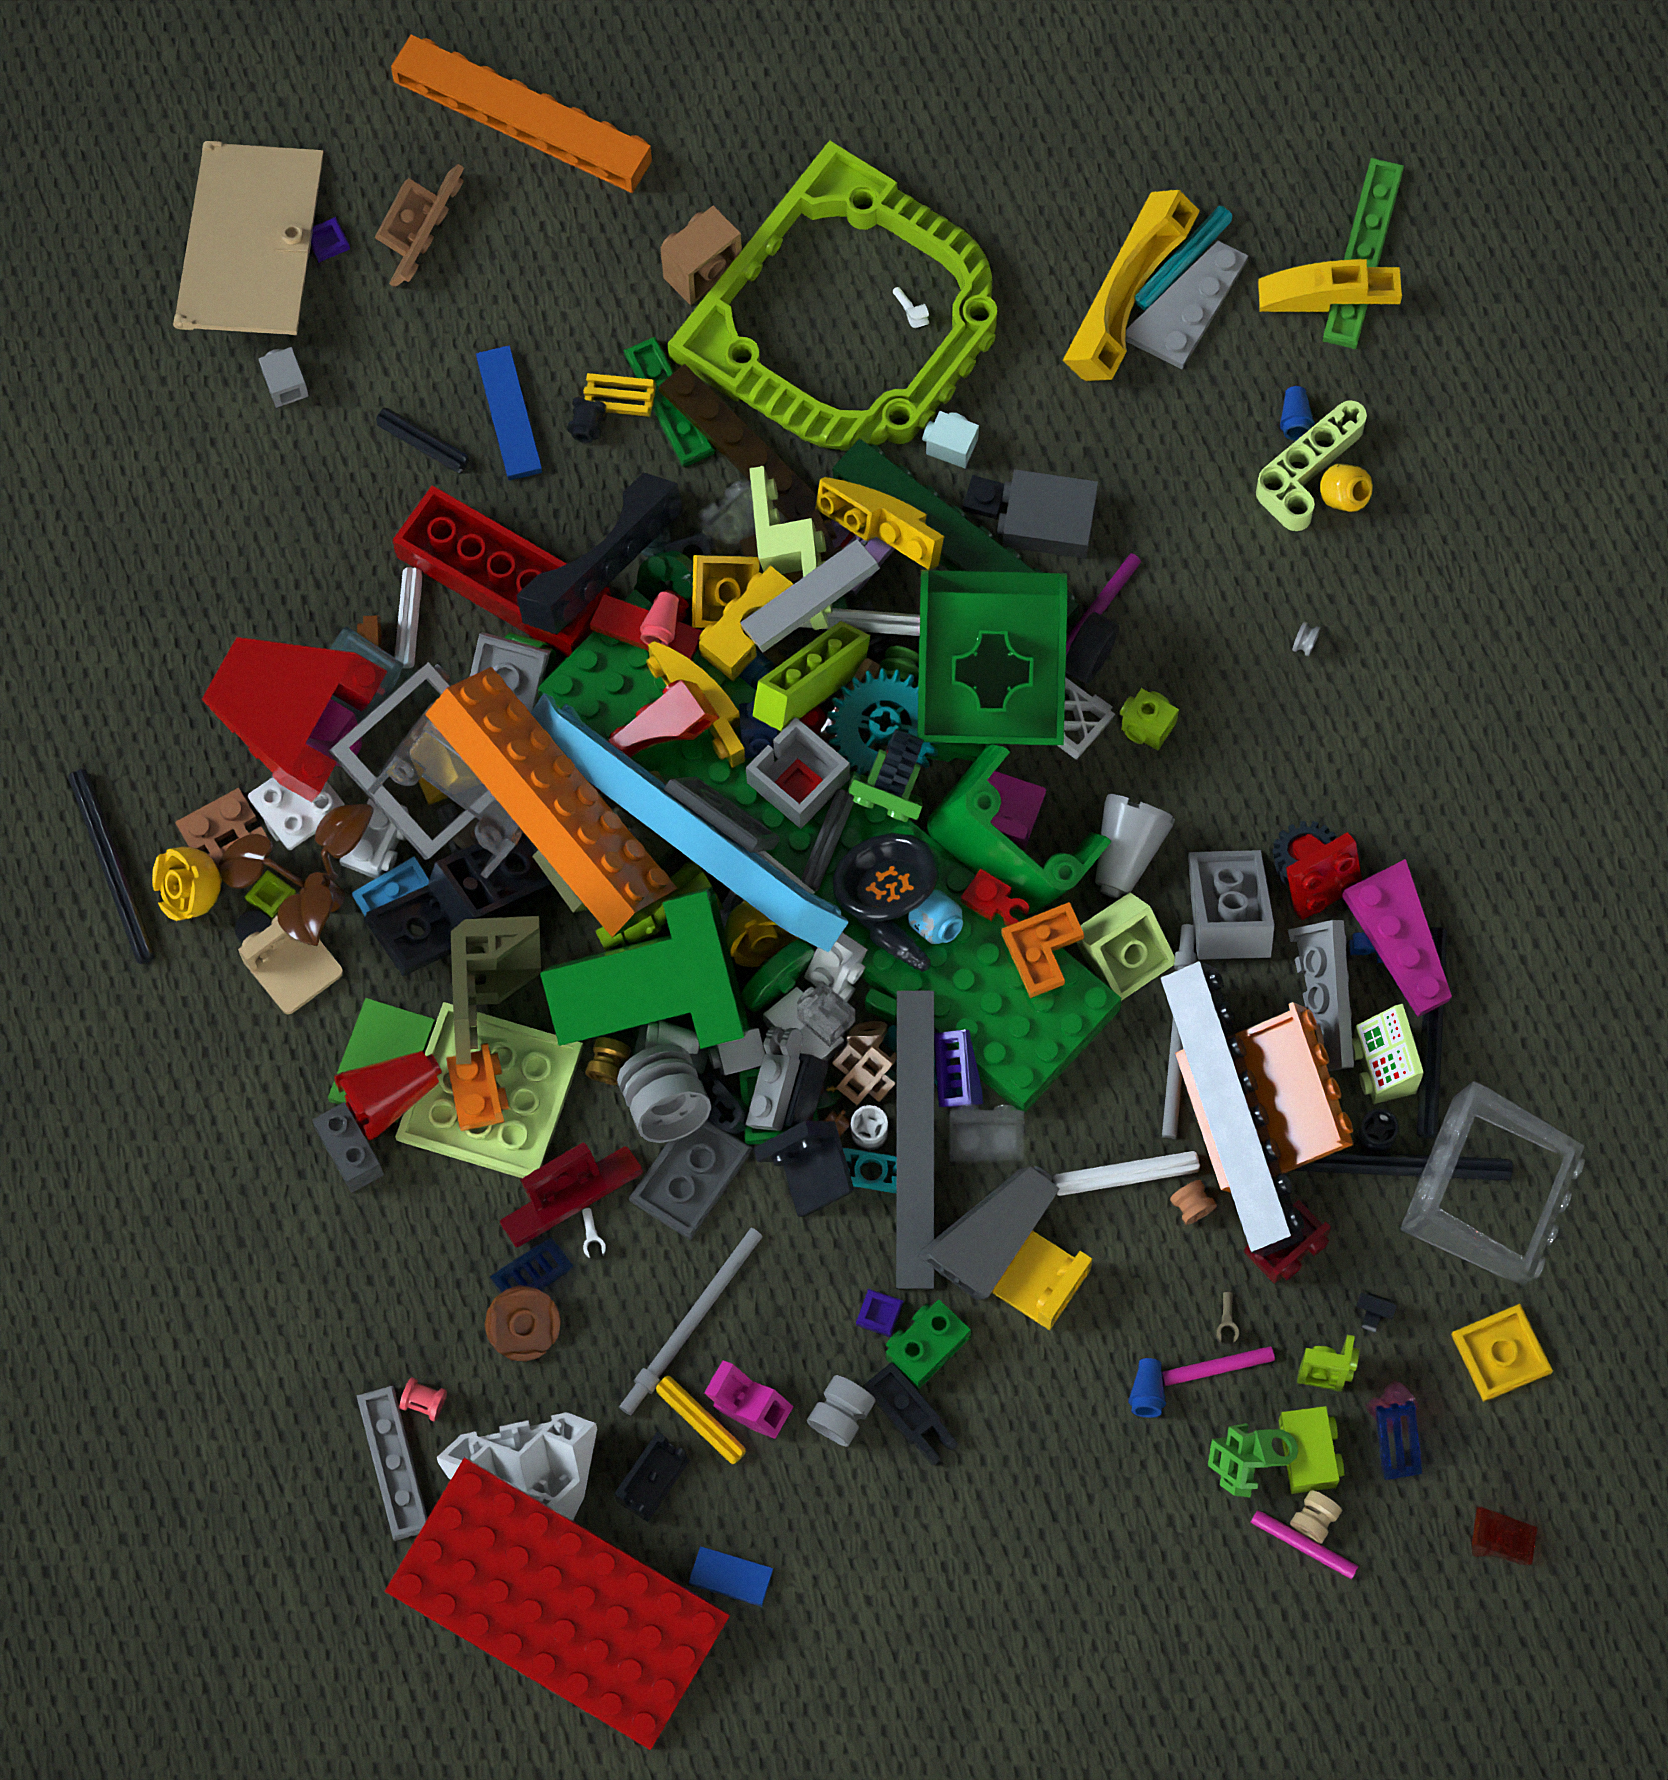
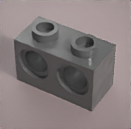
M345 1102L312 1119L318 1135L351 1193L384 1175L380 1163Z

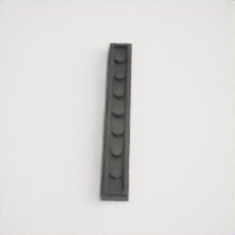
M897 991L896 1289H934V1269L917 1257L920 1251L934 1240V991Z

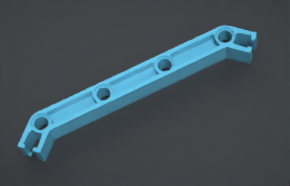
M546 693L542 694L531 714L543 729L550 734L551 738L565 755L572 760L575 767L588 782L785 931L827 952L831 950L848 924L847 919L841 916V910L837 906L806 891L756 852L750 853L664 791L666 785L583 723L573 707L565 704L560 709L556 706L552 696Z

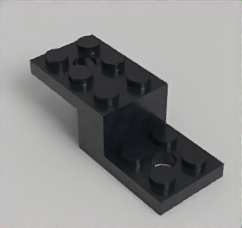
M517 825L437 861L428 885L366 912L364 920L401 975L405 976L451 955V931L465 919L500 918L502 912L548 892L555 887L532 857L538 851V848ZM508 861L519 863L524 870L521 872L511 871L505 863ZM409 925L419 926L425 934L414 936L407 931L406 927Z

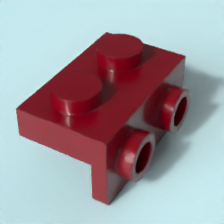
M1300 1200L1294 1203L1293 1207L1299 1210L1304 1221V1228L1301 1229L1304 1241L1265 1257L1251 1253L1249 1245L1244 1248V1253L1274 1284L1282 1277L1287 1281L1291 1279L1302 1268L1303 1265L1300 1261L1309 1253L1316 1256L1330 1242L1327 1237L1329 1236L1331 1226L1327 1221L1322 1224Z

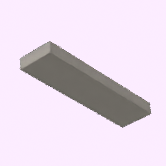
M856 539L740 622V624L758 648L765 652L880 569L879 565L859 540Z
M393 1386L357 1395L393 1540L397 1541L418 1535L428 1517L395 1389Z

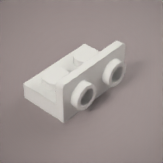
M369 798L367 804L374 808L370 823L357 846L350 853L341 857L340 864L376 879L383 875L385 871L388 872L393 869L397 859V852L394 850L399 840L405 841L406 838ZM401 805L403 809L408 813L407 807Z
M843 932L829 952L817 947L804 976L805 979L813 983L817 988L829 994L823 1008L828 1013L837 1004L844 1006L855 991L851 984H854L859 979L865 969L861 962L867 949Z

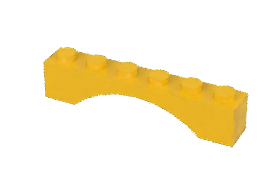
M1180 190L1150 193L1062 361L1081 379L1085 381L1112 380L1127 352L1125 343L1126 326L1130 311L1135 302V295L1142 289L1147 279L1166 256L1186 239L1200 212Z

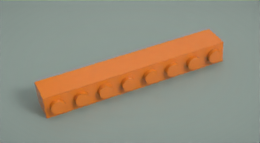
M410 35L391 65L395 83L630 193L634 192L652 162L651 146L643 138L622 133L611 123L594 120L588 117L581 109L566 107L558 103L551 95L546 93L538 94L528 89L524 83L512 79L510 81L498 75L494 69L488 66L480 67L469 62L465 56L458 52L450 53L441 49L434 41L428 38L420 39Z

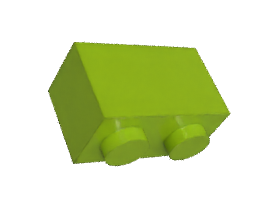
M1327 1406L1281 1412L1279 1417L1280 1429L1290 1433L1298 1445L1297 1458L1292 1463L1286 1465L1291 1494L1336 1488L1340 1481L1339 1477L1344 1476V1465L1341 1454H1335L1333 1440L1338 1439L1335 1417H1328ZM1282 1440L1284 1455L1286 1457L1289 1454V1447L1286 1444V1442Z

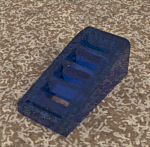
M552 1237L495 1272L490 1276V1280L500 1294L506 1289L512 1288L507 1282L511 1277L514 1278L518 1285L535 1287L542 1291L571 1270L573 1265ZM549 1251L559 1266L552 1269L542 1254ZM535 1259L547 1273L542 1277L530 1264ZM523 1268L534 1280L529 1285L519 1273Z

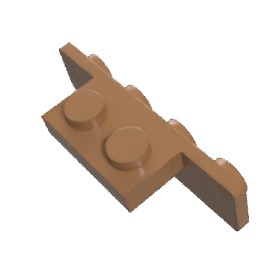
M457 164L447 173L436 195L410 178L404 181L374 237L403 256L389 283L393 287L398 286L404 280L409 282L416 273L419 266L415 263L419 253L424 254L434 238L430 234L434 224L438 226L443 221L449 209L445 206L449 196L453 198L463 184L464 180L459 178L464 170L462 165Z

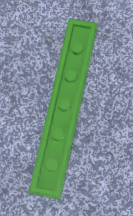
M1375 158L1370 159L1344 260L1367 259V267H1378L1404 165ZM1332 304L1322 341L1356 349L1368 304Z

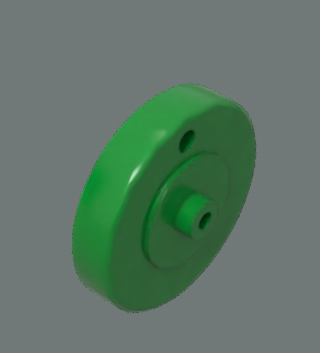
M796 939L783 947L774 956L765 959L759 966L760 969L743 988L740 994L741 1002L750 1011L755 1012L769 1005L780 994L789 992L796 984L795 981L811 963L815 950L805 940Z

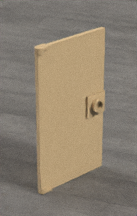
M205 141L203 143L176 314L173 322L175 328L182 330H194L195 328L297 335L322 170L323 150L222 144V142Z

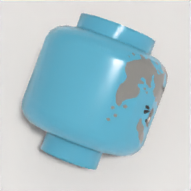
M934 889L932 894L917 909L909 912V925L931 944L947 943L952 941L962 929V909L941 890Z

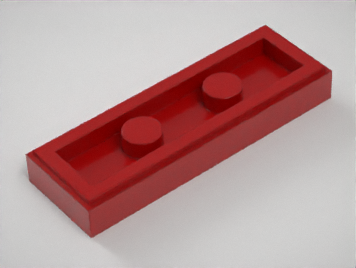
M603 594L589 624L590 630L649 651L648 645L640 638L642 634L640 626L649 610ZM676 621L674 640L669 642L668 647L692 661L699 647V637L703 630Z

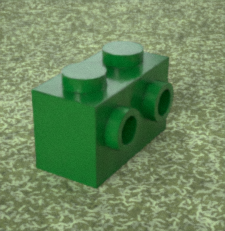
M939 1299L932 1306L928 1303L922 1306L912 1318L915 1323L906 1332L902 1329L897 1331L886 1343V1346L889 1348L886 1351V1360L889 1363H894L917 1390L971 1338V1329Z

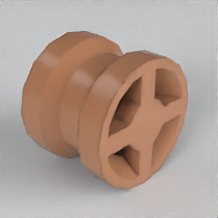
M1200 1179L1187 1184L1170 1197L1173 1206L1179 1207L1182 1211V1220L1185 1225L1196 1222L1217 1207L1214 1199L1207 1197L1204 1192L1205 1185Z

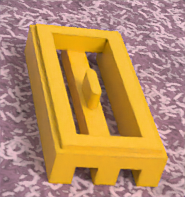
M587 373L586 381L588 384L587 387H584L583 392L585 400L593 401L594 396L645 401L644 406L612 402L603 403L607 405V413L651 417L657 385L654 380ZM596 385L647 390V392L596 388Z

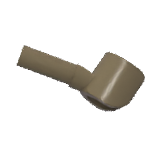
M1232 1292L1223 1293L1222 1323L1216 1329V1338L1219 1342H1221L1220 1332L1223 1327L1233 1329V1343L1239 1336V1329L1233 1323Z

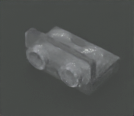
M972 1105L959 1106L957 1110H951L949 1119L950 1163H1024V1111L1016 1110V1107L1008 1105L997 1106L994 1110H979V1107Z

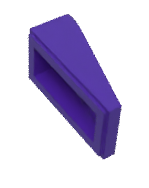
M969 1030L934 1033L939 1107L956 1108L982 1105V1088ZM959 1042L958 1050L948 1051L947 1044ZM960 1057L961 1064L951 1065V1058ZM953 1073H961L962 1079L954 1080ZM956 1088H962L963 1094L957 1095Z

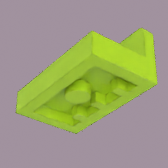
M1347 1335L1341 1354H1335L1336 1351L1326 1346H1314L1313 1349L1306 1348L1299 1368L1297 1383L1342 1392L1345 1381L1352 1382L1354 1371H1356L1360 1349L1353 1348L1355 1336Z

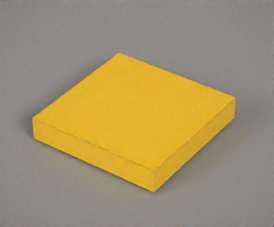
M1517 1304L1451 1333L1483 1402L1553 1372L1521 1304Z

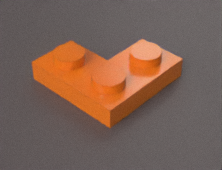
M1070 902L1002 928L1001 931L1030 998L1065 984V979L1052 951L1084 939V932Z

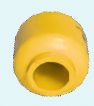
M1335 464L1324 473L1320 483L1321 497L1326 505L1342 511L1356 512L1364 508L1372 495L1373 484L1371 476L1366 470L1358 466Z

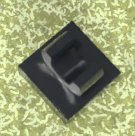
M1361 1290L1356 1307L1367 1310L1361 1328L1375 1333L1381 1316L1389 1319L1393 1318L1397 1302Z

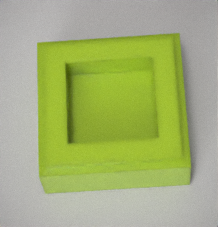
M267 870L246 894L245 900L273 920L278 915L283 901L297 893L296 890Z

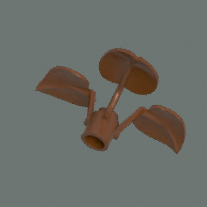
M369 804L344 805L331 810L322 818L317 826L315 840L321 847H324L321 851V856L327 873L314 872L303 881L272 859L267 858L273 847L272 842L267 837L260 834H250L235 841L225 851L219 862L218 870L220 876L228 886L242 889L255 883L262 875L264 865L299 885L302 888L300 894L287 897L281 904L277 915L278 923L293 939L308 945L318 946L322 929L330 913L339 909L345 900V892L335 882L338 874L332 868L329 854L334 858H341L357 846L370 823L374 808Z

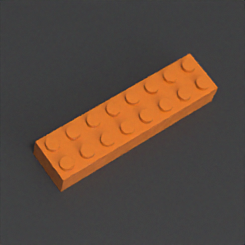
M492 667L447 687L426 712L425 715L612 938L655 914L663 905L662 902L667 900L678 889L667 873L654 861L644 846L623 824L619 816L612 811L598 794L597 790L580 773L572 760L565 755L551 738L550 734L543 729L528 711L527 707L506 685L503 678Z

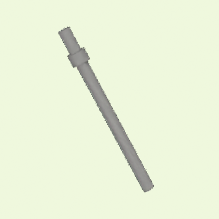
M1184 924L1181 926L1179 951L1175 953L1174 968L1177 971L1197 961V954L1194 953V925ZM1174 1017L1162 1137L1170 1139L1177 1138L1182 1072L1175 1053L1184 1049Z
M750 1228L647 1369L642 1368L634 1379L635 1386L619 1406L623 1412L631 1416L647 1393L652 1394L657 1384L660 1382L659 1377L763 1237L757 1230Z

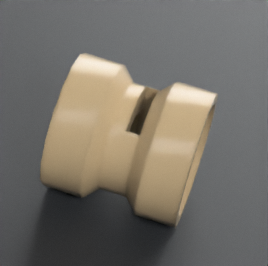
M1310 1490L1304 1499L1305 1507L1301 1512H1296L1290 1525L1304 1536L1322 1544L1329 1533L1327 1527L1331 1522H1336L1342 1509L1327 1496Z

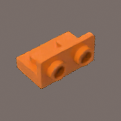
M488 1043L481 1044L482 1050L471 1052V1064L456 1065V1056L446 1058L461 1131L503 1123L502 1110L509 1109L505 1087L498 1088L495 1076L502 1074L498 1052L491 1054Z

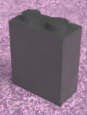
M1014 469L1012 482L1005 481L1002 502L1008 503L1007 514L1000 513L997 534L1003 535V547L1087 559L1098 481Z

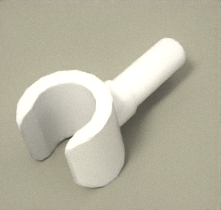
M900 287L894 288L893 294L903 305L909 324L913 328L928 325L929 320L927 317L929 313L926 305L914 307Z
M585 1208L582 1210L587 1237L583 1245L584 1253L590 1259L587 1250L588 1245L592 1242H598L602 1246L601 1250L604 1256L606 1252L605 1243L597 1235L591 1208Z

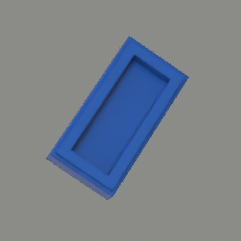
M700 1546L689 1585L762 1607L773 1574V1568Z

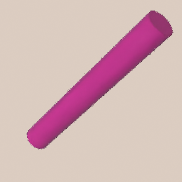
M1270 1346L1163 1371L1161 1374L1164 1386H1169L1275 1361L1273 1349Z
M1260 1510L1256 1511L1250 1522L1351 1580L1359 1567Z

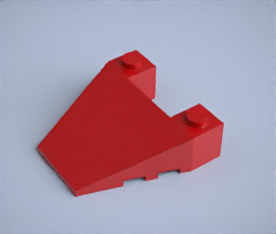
M236 637L204 693L202 700L232 733L235 732L249 747L250 753L264 763L273 773V778L280 785L312 803L322 791L337 763L335 760L305 744L333 695L362 712L371 702L387 671L354 652Z

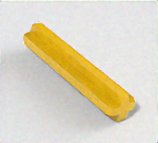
M671 1376L664 1377L657 1384L656 1392L731 1464H735L744 1456L746 1452L745 1447Z

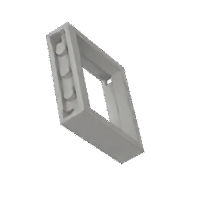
M429 662L328 750L330 755L425 860L434 855L496 798L487 790L431 840L349 747L424 680H427L440 695L447 687H450L448 683L451 681V678L438 664L432 667Z

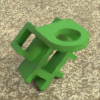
M1247 1423L1229 1426L1227 1437L1212 1439L1208 1466L1221 1475L1220 1486L1232 1495L1251 1497L1252 1489H1258V1483L1253 1480L1255 1468L1285 1466L1297 1458L1298 1445L1290 1433L1281 1429L1255 1430L1252 1433H1248L1249 1425ZM1274 1438H1280L1286 1442L1289 1447L1288 1456H1280L1273 1450L1272 1440ZM1219 1451L1222 1452V1453H1221V1459H1218V1457H1219Z

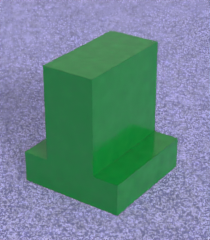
M713 886L672 896L662 902L671 935L555 964L540 973L559 1046L690 1012L700 1049L741 1039L746 1036L750 1026L744 1004L740 1000L741 991L733 960L725 941V929Z

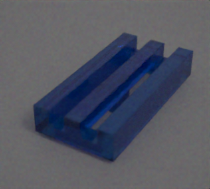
M1413 1400L1405 1401V1405L1399 1406L1398 1403L1390 1404V1408H1384L1383 1405L1375 1406L1381 1467L1384 1479L1389 1480L1422 1474L1416 1407ZM1400 1416H1407L1412 1464L1409 1467H1405ZM1388 1418H1392L1397 1469H1392L1387 1428Z

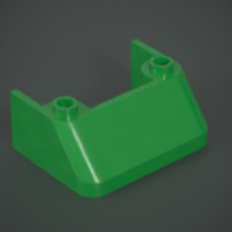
M989 744L932 812L927 823L928 832L938 844L973 874L976 875L982 869L1012 887L1008 898L1023 899L1030 906L1028 914H1032L1073 888L1112 841L1106 836L1090 832L1071 855L1058 853L1050 857L1043 867L1038 865L990 823L1000 809L1001 797L998 790L987 779L1010 751L1005 747Z

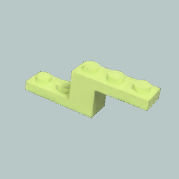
M764 466L749 468L758 559L763 571L765 572L771 565L781 574L803 570V577H805L826 562H821L820 554L821 552H826L823 532L816 531L812 518L781 524L778 509H773L772 500L778 499L774 478L768 479ZM832 604L810 619L814 630L828 628L827 614L833 612Z

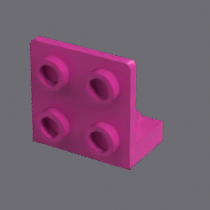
M994 771L987 781L998 790L1001 797V805L990 823L1022 851H1025L1046 795V789Z

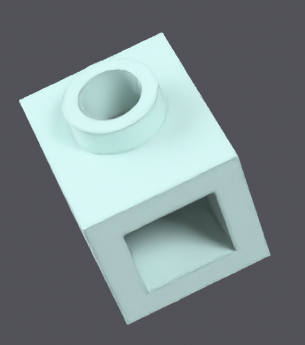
M939 411L935 422L929 421L923 434L922 440L926 442V454L966 468L978 441L979 425L969 422L958 413L947 414Z

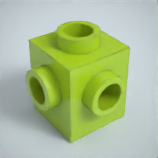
M1141 688L1135 698L1130 696L1126 700L1120 711V715L1123 716L1121 730L1125 731V735L1133 742L1138 744L1145 743L1158 751L1177 723L1179 709L1169 704L1167 698L1155 691L1150 693Z

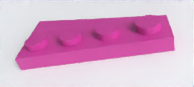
M1406 859L1345 889L1342 897L1417 1017L1449 1002L1452 995Z

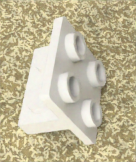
M273 777L248 794L250 802L263 817L270 834L276 842L280 840L287 850L294 849L314 835L320 821L328 812L345 805L328 782L325 783L322 791L312 803L280 785Z

